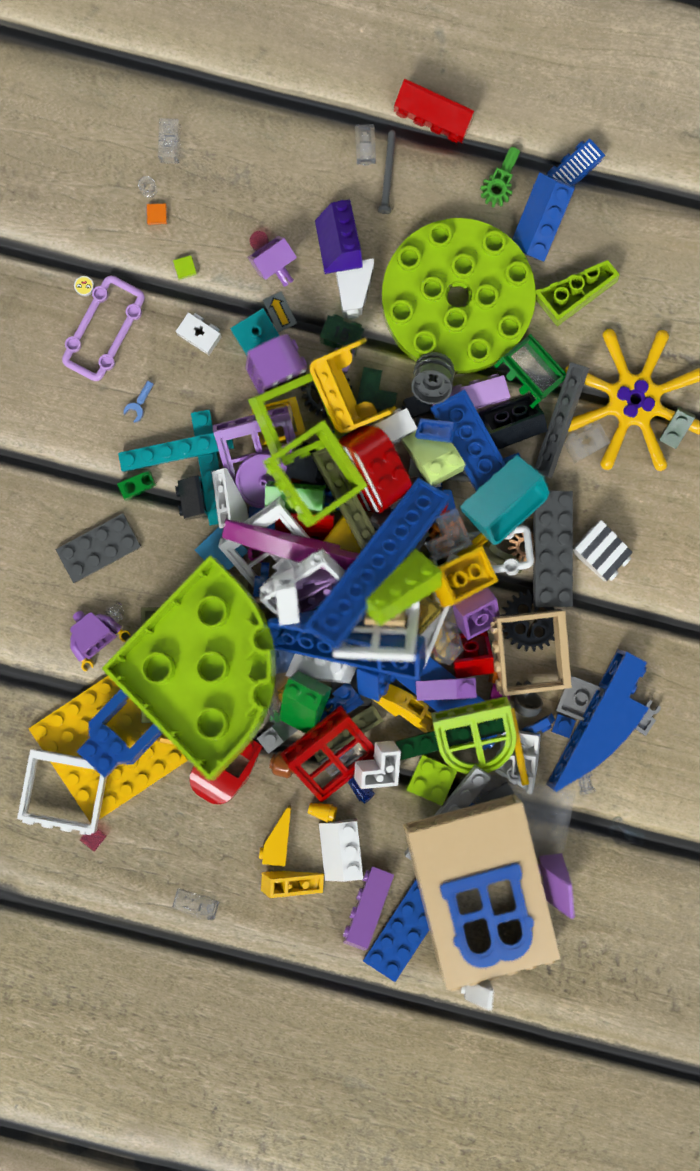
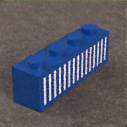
M591 139L586 142L582 141L575 147L576 151L572 155L568 153L561 160L562 164L558 167H552L547 172V175L575 186L603 161L605 154Z

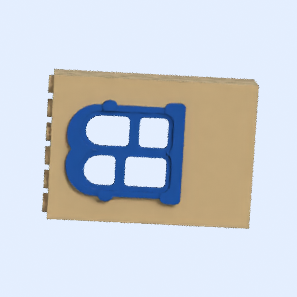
M515 794L403 824L441 979L447 991H457L466 985L475 986L484 980H496L499 976L506 974L514 975L523 969L532 970L541 964L550 965L560 959L523 803ZM508 879L511 882L516 909L504 914L494 915L487 886ZM474 888L479 889L483 908L468 914H460L456 894ZM485 918L491 937V945L486 952L477 954L468 948L463 924ZM519 919L522 927L521 939L513 945L504 944L499 938L497 925L502 922Z

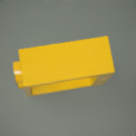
M296 396L266 404L267 411L291 406L297 432H294L295 438L306 432ZM258 432L262 447H267L262 432ZM285 435L278 437L280 443L286 441Z

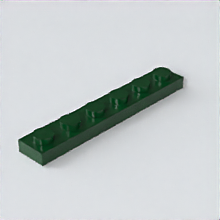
M503 718L477 723L480 739L505 733ZM470 725L445 730L449 747L474 741ZM435 730L396 741V745L401 751L400 760L439 750Z

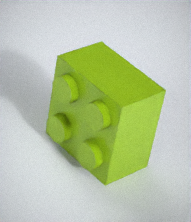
M420 755L406 790L442 806L457 771L449 765L427 755Z

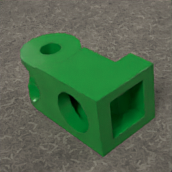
M146 471L119 482L117 485L124 500L127 501L155 487L156 483L151 472Z

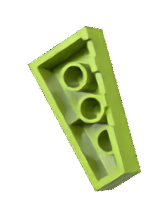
M606 260L585 269L581 273L573 274L562 281L554 282L548 287L536 290L535 300L558 327L617 283L620 274Z
M415 548L367 598V614L379 626L385 624L442 586L441 570Z

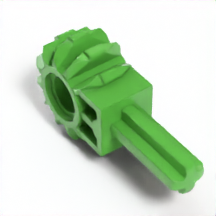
M510 147L501 168H496L494 175L491 174L489 176V180H483L484 185L480 187V190L483 192L481 198H486L485 204L492 202V207H495L496 203H498L502 207L503 201L509 202L508 196L512 195V191L509 190L512 187L510 181L513 176L510 173L520 154V150L516 147ZM497 187L501 193L494 194L491 189Z

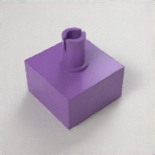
M277 236L247 257L261 278L266 280L275 273L283 287L289 285L288 282L294 281L285 266L297 257L285 238Z
M488 587L452 605L456 624L467 640L491 629L492 617L500 616L497 599Z

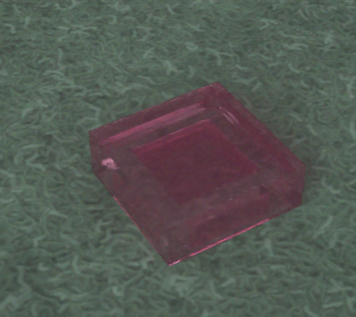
M97 829L91 835H83L79 841L95 852L107 836Z

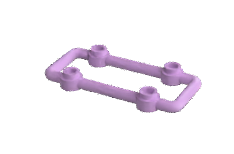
M107 276L101 286L93 289V301L74 336L68 337L65 341L66 351L62 357L63 364L93 381L101 380L106 371L114 367L115 361L113 358L133 321L138 320L142 315L140 308L145 299L144 293L115 276ZM110 283L137 296L134 304L127 306V318L108 353L99 358L100 368L95 374L74 363L70 358L73 353L81 349L80 339L99 304L108 299L107 289Z

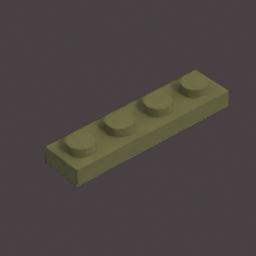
M374 705L351 718L363 733L383 722ZM346 728L326 745L334 753L351 742L354 737ZM321 749L314 754L318 762L327 757Z

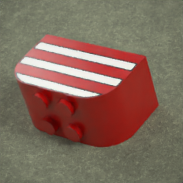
M363 425L338 440L368 485L356 494L364 511L381 513L404 497L411 488V480L393 443L379 427Z

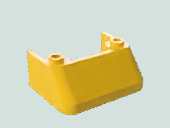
M366 337L314 360L310 365V373L335 429L340 433L354 430L390 415L396 410V407L392 406L377 413L375 406L370 402L365 401L357 404L342 369L349 366L353 360L350 349L366 342Z

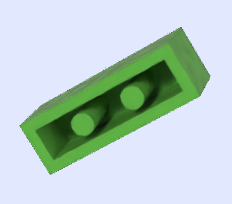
M268 481L265 486V507L281 497L285 502L286 510H289L290 513H297L294 508L288 505L284 492L279 491L276 487V481ZM291 483L312 515L319 513L325 508L326 485Z

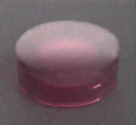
M262 231L254 232L250 237V245L255 251L269 242L268 236Z

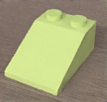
M416 431L401 439L425 482L432 486H436L464 470L466 464L452 443L417 439L415 437Z

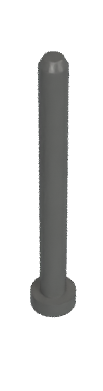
M395 130L388 132L381 206H378V213L381 214L391 213L389 199L396 138Z

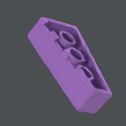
M371 867L370 871L366 870L363 877L365 885L363 889L360 888L356 899L359 901L357 906L352 908L349 917L352 919L350 925H346L343 936L345 938L343 943L363 951L368 949L394 874L375 867Z

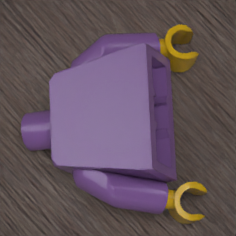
M78 611L73 615L76 624L70 628L72 633L70 649L78 661L82 662V670L87 672L88 669L85 667V663H89L93 668L94 662L90 658L117 637L116 633L119 634V638L123 642L126 641L122 639V633L126 632L129 636L131 634L127 630H122V626L112 617L103 614L94 615L92 612L85 616L83 611Z

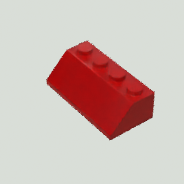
M405 78L394 104V112H396L397 116L403 119L407 117L418 126L431 128L430 130L435 134H444L455 143L458 141L463 143L474 115V110Z

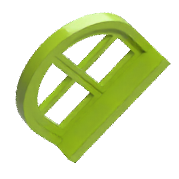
M507 696L431 713L440 754L444 761L456 771L468 774L476 765L487 773L492 772L505 764L515 749L516 732ZM503 718L506 735L484 740L480 739L477 723ZM470 725L474 742L449 747L445 730ZM505 740V744L499 754L485 762L482 745ZM475 747L479 763L464 762L454 756L452 752Z

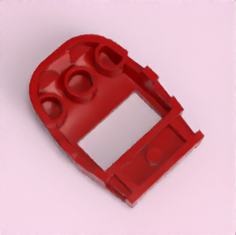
M253 739L241 752L240 755L250 761L239 778L224 770L215 780H208L193 765L189 776L192 790L212 804L220 805L229 802L248 781L263 746Z

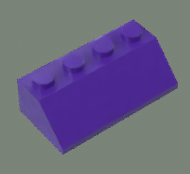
M349 199L331 202L315 220L324 273L328 274L363 268L361 248L351 201Z

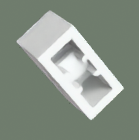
M188 313L176 330L177 335L207 355H210L222 337L219 333L220 329L211 323L209 326L203 322L204 319L198 314L194 313V315ZM202 330L204 333L203 336L201 334L197 336L196 331Z

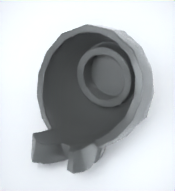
M526 680L523 685L531 683L528 680ZM518 681V682L516 683V686H517V685H522V683H520V682ZM536 693L515 695L514 709L518 714L529 718L537 716L541 712L543 702Z

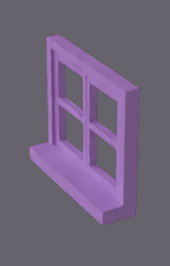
M284 406L267 411L274 428L283 426L287 444L282 445V448L294 441L296 438L288 407ZM255 415L213 425V432L223 467L227 468L235 485L236 473L233 463L243 461L256 453H270L269 449L262 450L258 435L261 429ZM251 434L256 452L231 458L226 440Z

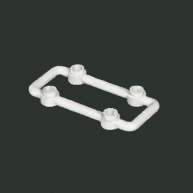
M519 525L505 538L511 539L515 534L523 533L526 561L518 562L513 558L507 559L502 565L492 566L495 573L506 572L508 575L513 576L519 570L530 568L533 565L531 531L527 526ZM481 532L463 533L456 542L447 536L444 541L452 548L458 542L473 540ZM433 538L428 545L429 560L438 567L436 550L433 552L430 549V545L436 539Z

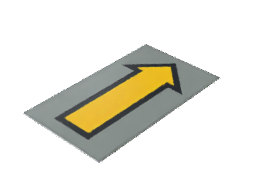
M282 291L263 300L278 332L297 324Z

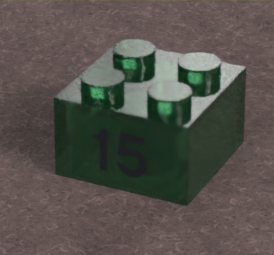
M328 315L320 334V343L334 349L342 348L363 339L364 328H361L362 325L357 322L351 321V323L343 321L344 318L339 315ZM360 345L350 349L355 357Z

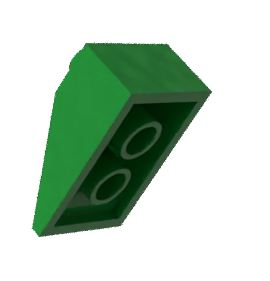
M298 670L288 678L282 696L279 720L306 734L320 722L332 688Z

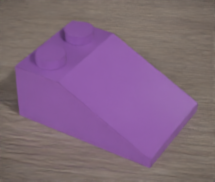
M562 853L539 856L540 864H538L546 901L569 918H574L572 883Z

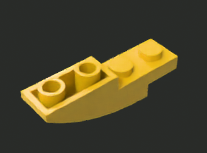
M390 684L387 694L383 695L379 702L375 701L395 717L400 714L423 733L435 730L431 712L428 711L429 705L423 701H417V697L401 688Z

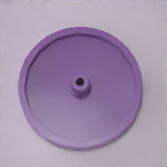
M256 453L247 457L240 464L236 473V487L243 500L253 507L265 508V486L268 481H275L273 476L266 472L267 469L263 463L264 460L271 456L270 453ZM283 463L279 464L283 472L286 474L287 465L284 466Z

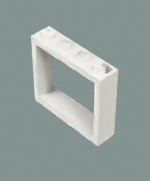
M321 549L278 576L294 574V581L296 583L324 566L339 581L345 574V571ZM273 579L260 587V601L279 617Z
M31 749L17 819L23 820V823L34 825V822L42 823L41 826L45 828L58 826L61 827L60 830L72 832V829L79 830V833L83 835L95 833L98 827L107 778L105 779L100 774L91 824L29 813L28 809L38 759L94 769L83 757Z

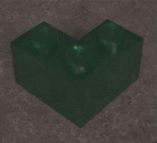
M363 368L357 404L365 401L370 402L375 406L376 411L380 412L395 406L398 393L379 389L382 370Z

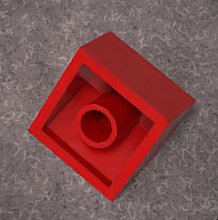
M487 631L469 640L466 639L463 633L449 635L456 678L494 673V659Z

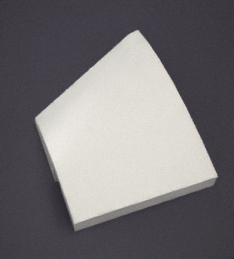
M519 731L529 785H521L515 749L508 761L496 769L495 772L502 777L508 778L513 784L519 785L528 794H532L537 773L541 734ZM505 740L501 741V748L496 753V755H498L499 752L502 750L505 744Z

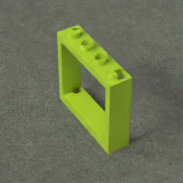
M311 373L248 399L271 455L282 449V445L263 402L314 381ZM328 414V417H329V419H330V422H331V424H332V426H333V429H334V431H335L333 434H334V436L336 437V439L339 440V439L342 438V436L348 434V432H346V433H340V432H338V431L335 429V427H334V425H333V423H332V421H331V418H330V416H329V414ZM319 439L293 452L284 454L276 461L278 464L283 463L286 466L294 462L293 458L298 456L300 459L311 454V450L315 449L318 451L324 449L325 446Z
M324 420L263 461L267 469L266 472L273 476L276 481V487L279 491L284 492L288 505L296 510L299 521L301 520L306 527L313 525L368 486ZM316 433L353 489L313 516L276 460Z

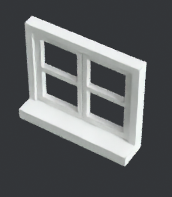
M281 497L243 522L266 528L280 518L292 534L310 538L286 510L285 502ZM220 538L218 547L253 588L255 576L258 575L251 567L269 555L276 563L282 558L265 552L247 564L235 550L242 544Z
M420 601L406 609V615H409L407 629L381 628L379 625H374V627H355L352 632L373 633L371 647L345 646V639L338 650L334 648V657L414 661ZM380 634L406 635L405 649L379 647Z

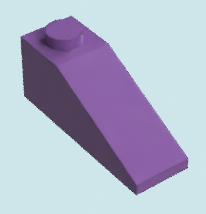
M475 678L416 681L417 701L477 698Z

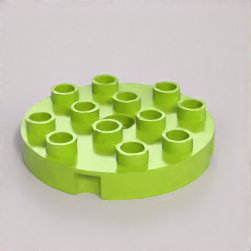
M450 218L430 223L406 238L397 248L387 266L382 287V310L386 326L400 349L415 362L426 353L438 352L451 359L456 374H469L485 370L495 365L501 357L518 345L526 333L535 308L536 290L534 276L522 250L507 234L498 228L482 221L467 218ZM451 287H462L468 290L469 298L466 306L456 307L448 303V293Z

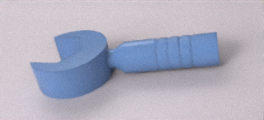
M149 381L146 382L139 394L137 403H130L124 408V415L129 410L137 412L138 416L133 423H137L143 418L144 412L140 405L144 403L154 385Z

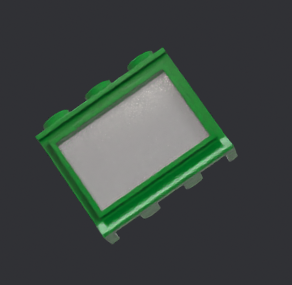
M531 334L501 357L494 365L498 368L501 364L505 363L510 369L506 375L507 379L511 381L517 376L524 384L519 389L520 394L525 395L528 391L533 394L536 400L530 405L531 408H534L562 384L566 376L563 368L557 364Z

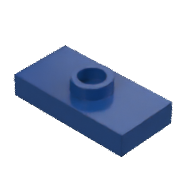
M420 418L415 437L417 439L452 443L457 424L449 421Z

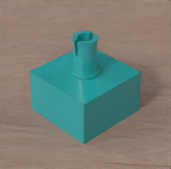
M263 308L230 328L246 356L248 351L280 336Z

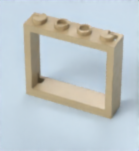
M558 609L492 617L493 622L490 623L491 632L494 634L492 649L496 653L494 670L498 675L495 685L499 694L509 696L572 688L564 610ZM553 617L558 681L507 687L501 623Z

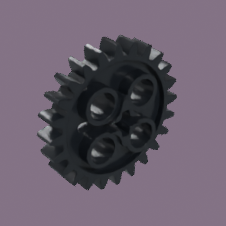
M526 590V595L520 591L519 598L512 595L513 602L506 601L509 607H502L506 613L500 616L520 614L518 607L521 604L527 606V613H531L533 595H531L529 590ZM535 607L533 612H537L540 607ZM543 607L546 611L558 610L554 609V607ZM553 617L534 619L535 623L531 624L529 638L527 637L529 622H526V620L501 623V625H505L502 632L508 633L505 639L512 638L511 645L518 643L517 649H520L523 645L524 651H528L529 647H531L532 651L535 652L536 646L543 650V644L550 646L549 639L555 641L553 636ZM518 623L523 624L525 627L522 634H518L515 631V626ZM537 626L543 628L544 633L541 637H536L534 634V629Z

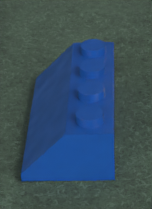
M539 172L512 238L523 253L543 262L545 261L575 186Z

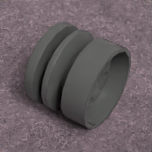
M429 352L417 359L412 379V392L417 399L427 404H439L449 398L454 380V365L451 359L438 352Z

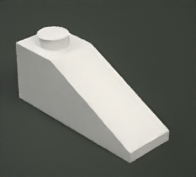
M227 468L213 471L212 478L219 529L224 528L226 519L242 523L248 520L247 505Z
M489 980L480 981L481 983L475 986L466 985L461 988V994H464L465 1000L492 1011L493 988Z

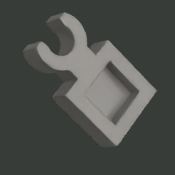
M652 700L646 702L645 706L649 709L635 728L644 736L647 735L656 721L652 717L653 714H657L661 709L657 705L656 709L651 710Z

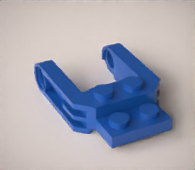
M122 689L89 722L90 738L76 751L105 779L118 765H133L163 734L153 724L129 748L119 736L106 726L127 703L126 700L129 697Z

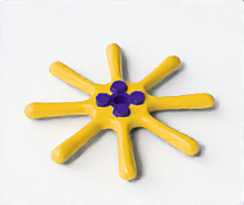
M610 328L606 329L602 336L619 372V380L611 384L589 373L587 374L584 384L607 393L609 403L604 407L574 416L568 432L577 430L608 415H614L617 417L619 424L602 457L601 467L604 470L612 469L627 429L632 425H637L642 430L654 468L657 471H663L667 468V461L651 428V419L655 416H661L669 421L671 420L675 411L662 406L661 396L670 391L700 382V368L663 384H655L651 379V374L669 339V333L666 330H659L656 333L643 370L639 374H632L628 370L615 331ZM568 365V366L565 368V370H564L566 374H567L569 365ZM632 395L638 397L639 403L637 405L630 401ZM694 419L688 430L700 435V421Z

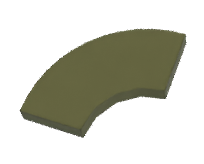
M486 542L483 545L488 559L497 565L504 564L510 558L518 561L515 556L503 552L491 542Z

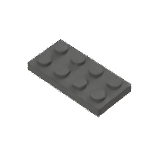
M122 513L55 550L72 582L76 583L140 549L141 545L125 515Z

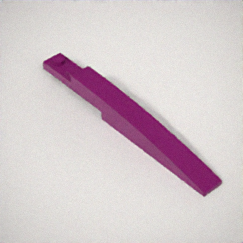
M228 519L225 520L222 534L224 539L299 563L307 559L311 554L323 549L345 572L360 554L340 549L338 544Z

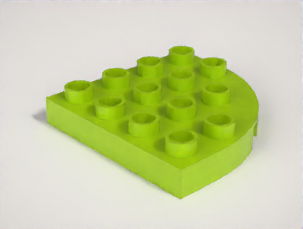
M209 556L101 669L208 780H215L253 740L268 713L275 687L276 657L273 638L261 608L247 589L215 557Z

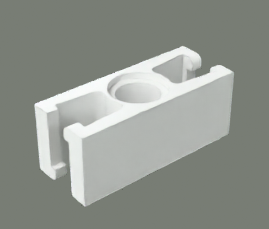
M294 574L274 576L280 625L299 623Z

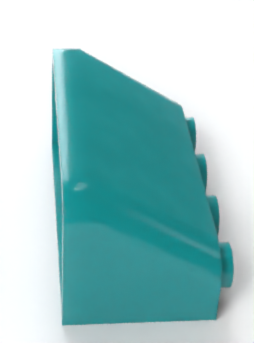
M516 455L499 472L493 474L488 482L480 486L477 492L470 498H467L460 508L479 531L492 544L497 545L547 500L549 490L544 477Z

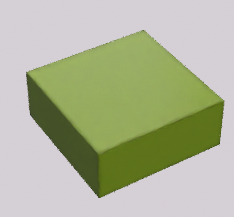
M191 255L173 260L179 280L197 275Z

